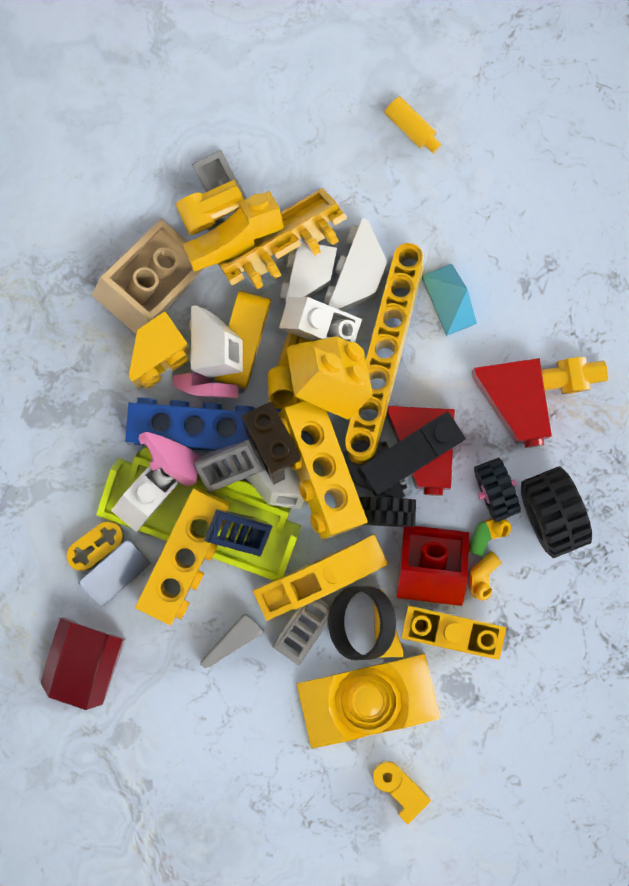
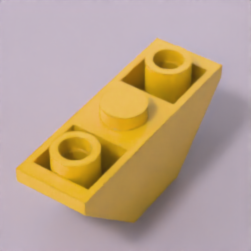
M408 606L401 639L500 660L507 627Z

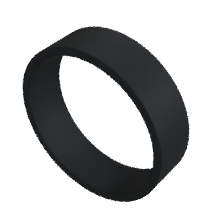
M354 586L342 590L336 596L328 617L329 633L335 648L345 658L355 661L376 659L387 652L395 637L396 616L393 605L384 592L372 586ZM361 591L373 600L380 618L378 639L374 647L365 655L360 654L352 647L347 638L344 625L347 606L353 596Z

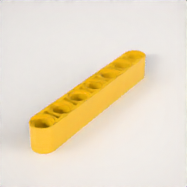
M413 243L401 244L394 252L366 358L370 381L378 378L384 380L386 384L381 389H372L373 395L351 417L345 438L348 458L358 465H364L376 455L423 273V253ZM406 258H412L417 263L414 266L405 267L401 264V261ZM397 288H405L409 293L404 297H397L393 294V291ZM390 318H397L401 321V324L394 328L388 327L384 323ZM382 348H389L394 353L389 358H380L377 352ZM367 409L375 410L378 413L377 417L371 421L363 420L360 415ZM359 440H364L370 444L369 448L364 452H356L352 449V446Z

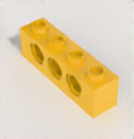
M306 401L283 408L278 414L301 457V460L291 465V468L296 470L300 480L299 492L305 502L308 501L312 512L310 520L314 531L319 533L321 539L324 540L366 524L368 522L327 411ZM301 431H306L311 435L312 445L306 444L302 440ZM313 462L322 465L324 476H319L314 472ZM325 493L334 497L336 501L335 508H331L325 503Z
M198 486L192 489L135 609L170 626L176 618L182 620L190 604L185 598L190 588L195 591L197 590L205 574L200 571V568L205 559L211 561L218 545L206 542L204 540L206 535L200 536L196 534L193 530V522L196 519H204L210 526L216 509L228 511L232 503L212 493H208V491ZM223 519V521H222L220 530H222L223 525H224V523H225V520H224V519ZM179 550H191L195 555L194 564L185 565L181 563L178 557ZM168 578L177 580L180 584V593H168L164 588V581Z

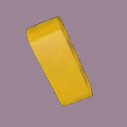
M239 290L228 327L243 340V372L217 376L214 378V381L238 385V388L247 389L271 304L270 298Z

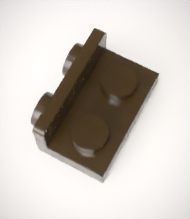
M268 402L241 415L244 429L274 485L285 479L284 469L299 462L301 457L273 403Z

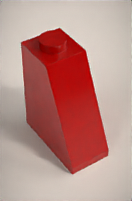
M540 358L475 367L472 370L473 380L515 444L524 443L525 448L544 445V439L552 437Z
M388 406L387 417L397 442H400L447 411H449L454 419L455 409ZM453 448L411 475L416 489H424L423 495L443 496V490L451 489Z

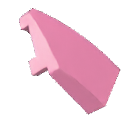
M199 373L173 375V385L188 394L218 398H238V385L211 383V378Z
M150 432L139 434L140 444L146 445L152 456V460L149 463L152 471L163 468L166 474L186 487L196 483L198 472L193 464L199 459V454L163 436Z

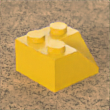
M335 336L290 345L287 349L295 397L349 420L373 395L364 349L357 343L348 342Z

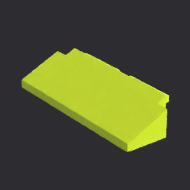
M147 446L137 452L133 463L118 458L112 466L97 510V516L129 527L111 510L128 488L150 466L149 463L152 460V456ZM197 473V481L193 485L186 487L179 483L138 531L168 541L192 489L198 486L207 491L199 474ZM245 480L237 481L210 492L232 503L228 510L229 512L260 518L273 526L261 556L218 545L212 558L271 580L284 576L302 525L287 520L291 508L268 505L250 482ZM204 519L194 520V532L200 536H205L209 529L207 521ZM231 522L230 528L226 535L227 538L229 537L234 522ZM242 524L240 525V528H239V530H238V533H237L235 539H237L238 536H239V533H240L241 528H242ZM249 527L244 541H246L251 527Z

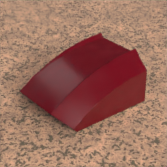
M64 617L60 618L41 679V685L48 698L83 710L103 705L126 638L77 624L76 621Z

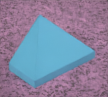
M452 264L422 276L446 336L477 324L468 289Z

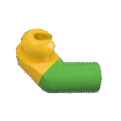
M493 518L480 522L476 526L469 546V552L483 557L488 541L499 537H506L510 534V522L506 519L495 522Z

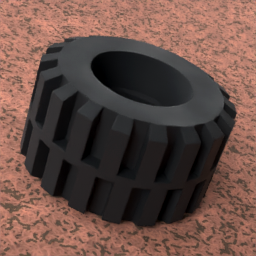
M555 467L521 482V496L526 513L541 546L548 555L556 558L592 543V528L586 508L573 480L562 467Z

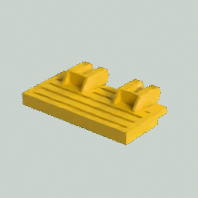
M324 188L317 190L281 212L284 225L283 230L254 239L255 248L244 255L218 263V266L232 286L245 279L242 275L245 271L250 281L258 290L263 287L261 275L269 272L274 279L281 276L278 267L270 257L273 254L277 259L301 246L302 244L299 240L301 238L314 256L321 253L318 242L324 238L331 245L339 242L332 227L328 224L331 221L334 225H337L347 219L337 202Z

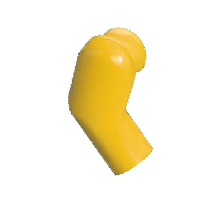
M492 551L471 568L469 572V590L474 598L481 601L491 597L492 588H490L489 574L502 564L501 560Z

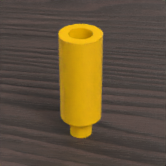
M401 96L397 97L386 108L384 114L420 149L426 147L434 154L441 147L442 144L434 137L437 132Z

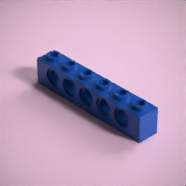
M137 398V403H128L125 442L128 445H141L138 439L139 434L150 432L173 440L191 450L216 451L249 440L241 415L254 410L255 407L236 405L235 411L222 410V404L203 403L202 408L189 407L190 402L170 400V406L157 405V399ZM275 408L277 413H279L282 410ZM162 414L169 416L170 426L168 429L162 432L154 430L153 421L155 417ZM192 417H198L203 420V428L197 434H190L185 429L186 422ZM223 420L235 422L236 431L233 435L224 437L218 433V426ZM302 431V440L306 444L312 445L311 435L306 431Z

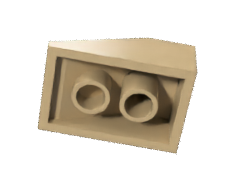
M160 219L100 277L92 296L137 334L139 328L164 311L166 312L204 269L193 271L183 248V243L188 241L164 220Z

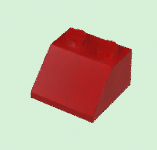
M422 526L404 527L396 598L463 606L468 581L469 532Z

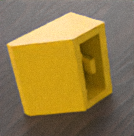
M165 311L137 330L128 377L138 389L143 386L145 389L151 388L162 380L160 374L169 368L175 371L189 361L187 356L191 350Z

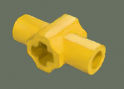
M575 357L557 361V367L541 369L545 391L560 389L561 394L588 391L591 389L590 384L608 381L607 365L604 360L586 363L585 357Z

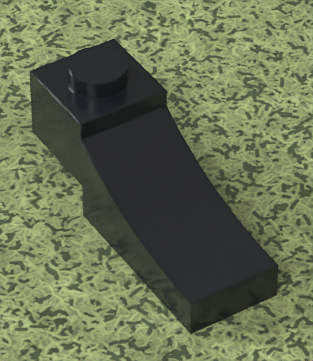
M449 411L365 463L358 470L374 496L377 497L456 447L466 438Z

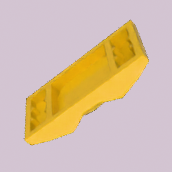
M425 653L296 683L311 749L440 719Z

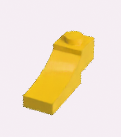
M270 191L254 194L248 199L239 201L240 207L222 224L194 240L183 243L185 255L194 272L244 255L255 248L254 239L284 229L280 208Z

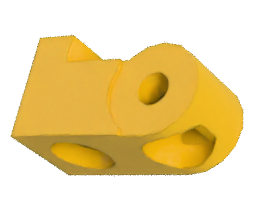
M383 761L376 765L373 771L374 784L379 790L389 792L403 806L398 811V815L408 825L431 802L430 797L395 763Z

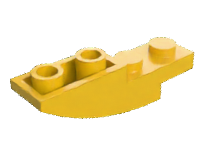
M373 534L317 559L305 567L254 589L253 593L266 621L333 593L383 568L389 563L376 535Z

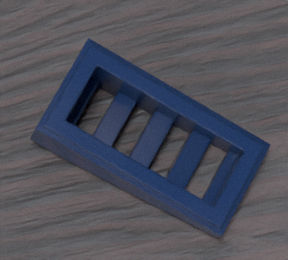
M216 509L204 540L215 545L261 556L273 526L260 518ZM223 519H224V520H225V523H224L223 528H222V530H221L220 536H217V534H218V532H219V529H220V527H221L222 521H223ZM231 522H234L229 537L227 538L226 535L230 528ZM242 524V528H241V531H240V533H239V536H238L237 539H235V538H236V535H237V533H238V530H239V528H240V525ZM249 527H251L246 541H244Z

